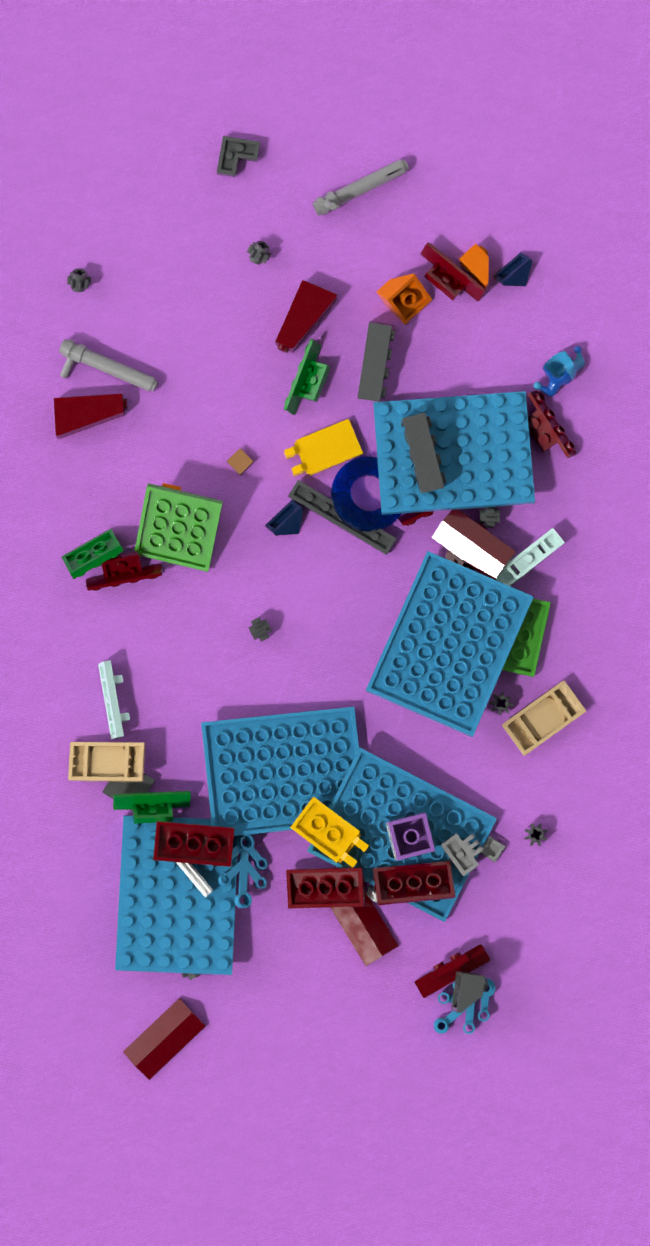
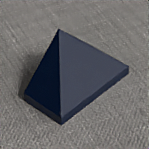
M520 252L493 275V278L503 286H526L532 260Z
M291 500L265 525L266 528L275 536L299 534L303 508L294 500Z

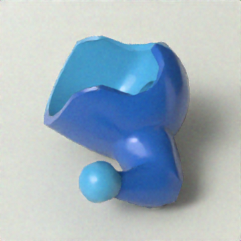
M580 346L574 348L576 353L575 360H572L565 351L552 356L542 368L549 378V385L543 386L540 382H535L534 388L548 396H554L562 385L572 382L576 373L585 364L581 353L582 348Z

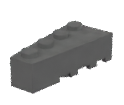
M369 322L358 399L380 402L381 398H385L386 387L383 386V381L388 379L389 368H386V362L391 360L392 349H389V343L394 341L395 330H392V324Z
M425 413L402 418L400 422L402 427H405L404 436L407 445L410 447L409 454L412 464L415 466L414 472L420 494L444 488L443 484L446 483L444 472L440 473L439 453L435 454L434 446H437L435 436L430 434L429 428L432 427L430 417L426 416Z

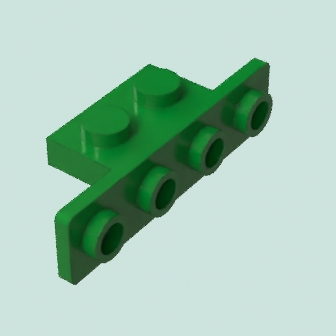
M310 339L305 348L302 362L298 366L297 375L285 400L284 410L292 415L296 414L301 398L318 402L331 368L326 364L316 362L321 345L313 339Z
M191 792L114 794L113 810L132 809L134 824L156 823L157 821L173 822L172 808L190 807Z

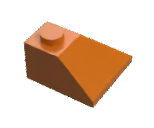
M414 273L390 279L376 291L383 303L404 325L432 301V298Z

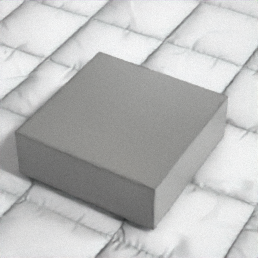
M489 836L483 845L484 850L480 853L496 862L506 846Z

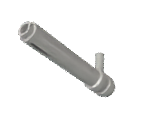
M399 159L345 187L326 193L324 197L316 198V201L312 202L318 216L326 215L330 210L335 211L340 208V205L405 174L409 167L405 160L401 161Z
M64 339L59 349V353L67 358L60 374L63 378L67 379L75 361L77 363L82 362L149 392H154L158 384L154 377L87 349V346L83 344L78 345L74 340Z

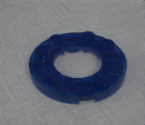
M359 457L347 462L337 472L331 487L333 507L340 519L350 527L365 532L383 530L394 524L402 513L382 515L381 508L375 511H365L359 508L351 497V488L357 479L366 476H373L379 479L377 457Z

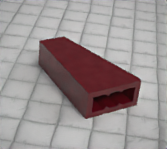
M302 280L276 338L275 345L278 346L277 349L288 353V351L293 353L337 300V294Z
M123 394L54 398L57 439L125 416L124 410H128L127 399H124Z

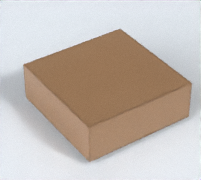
M240 448L227 460V463L241 475L254 461Z

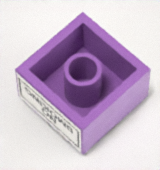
M419 813L385 822L395 860L398 861L435 851L426 813Z

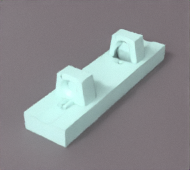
M552 528L512 559L497 577L496 581L508 586L513 585L564 545L565 542Z
M111 660L103 661L98 664L112 740L124 736L122 722L130 720L129 713L120 714L115 685L123 683L122 675L113 676Z

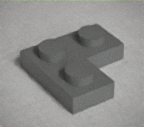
M223 136L217 174L236 177L239 159L257 162L260 142Z

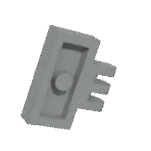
M455 833L440 844L462 876H465L479 866L474 856L484 850L482 846L476 850L474 849L479 844L478 840L472 843L469 842L475 837L473 833L463 840Z

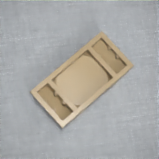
M563 680L503 723L502 727L523 756H525L584 714L586 710Z
M70 742L68 780L81 782H143L145 743Z

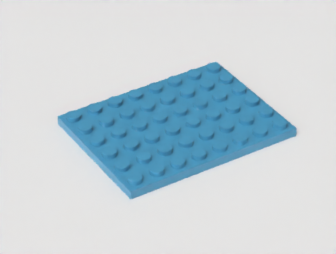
M526 391L373 402L382 515L535 504ZM425 413L431 420L432 427L429 430L430 434L434 435L437 446H434L435 454L439 453L441 465H439L440 473L444 472L446 483L443 484L444 488L420 494L414 472L415 466L412 464L409 454L410 447L407 445L404 436L405 427H402L400 420Z
M427 551L369 681L366 692L473 738L534 596Z
M346 707L201 722L212 826L234 828V836L292 830L290 827L313 796L329 808L359 749L355 708Z
M362 748L358 749L329 806V809L359 830L360 839L369 845L365 852L354 845L348 855L357 861L353 868L362 867L365 882L373 886V868L450 861L455 898L408 902V904L443 922L446 921L469 873L462 876L440 844L455 833H457L461 840L473 833L475 837L469 842L479 841V844L474 847L476 850L480 846L483 847L497 818ZM419 813H426L435 851L398 861L395 860L385 822ZM310 843L307 852L338 868H352L344 861L336 863Z
M123 816L115 971L232 975L237 875L226 886L219 884L218 877L226 874L237 864L238 855L232 859L231 867L192 864L213 890L210 895L204 897L176 862L153 860L156 823L134 824L133 816ZM173 818V823L212 826L211 819ZM237 836L233 837V848L236 846ZM223 877L222 880L224 883H226L227 879L226 877Z

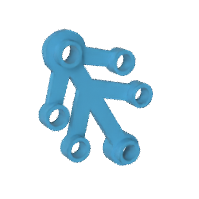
M251 835L237 836L236 846L232 849V859L240 853V861L226 874L218 877L219 884L226 886L239 873V894L235 897V904L242 909L249 907L252 903V897L247 893L248 874L254 880V887L256 889H263L267 885L266 879L261 877L255 868L263 870L267 867L268 862L254 848V838ZM242 840L246 841V846H243ZM248 855L255 860V868L248 861ZM259 861L263 862V867L259 866ZM223 877H226V883L223 882ZM259 880L262 881V886H259ZM240 898H243V904L240 903Z
M485 978V980H487V985H489V991L483 992L481 1011L478 1012V1019L483 1022L487 1021L490 1017L488 1002L489 997L495 992V984L488 978ZM445 992L438 995V1001L441 1004L452 1003L453 995H448ZM443 994L447 996V1001L445 1002L440 1001V996ZM475 1002L465 1009L466 1020L463 1025V1031L466 1034H472L475 1030L473 1025ZM452 1011L445 1018L436 1019L433 1025L434 1030L440 1034L446 1033L449 1029V1024L463 1012L457 1013ZM481 1012L487 1013L486 1019L480 1018ZM443 1022L445 1024V1028L443 1030H440L438 1028V1023ZM466 1025H472L473 1029L471 1032L465 1030Z

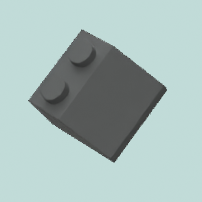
M456 971L451 1010L461 1013L481 998L483 992L487 990L485 976Z

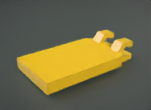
M349 419L297 439L294 443L295 446L284 450L286 459L299 455L302 464L291 468L294 477L305 472L312 476L363 455Z
M314 796L290 827L336 863L344 861L352 868L357 863L354 858L348 855L352 847L355 845L363 852L369 847L368 844L360 839L359 830Z

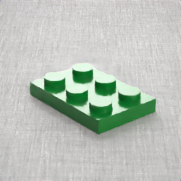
M109 529L63 555L61 558L70 575L75 579L85 575L87 571L101 566L103 562L110 558L117 557L124 550L112 529Z

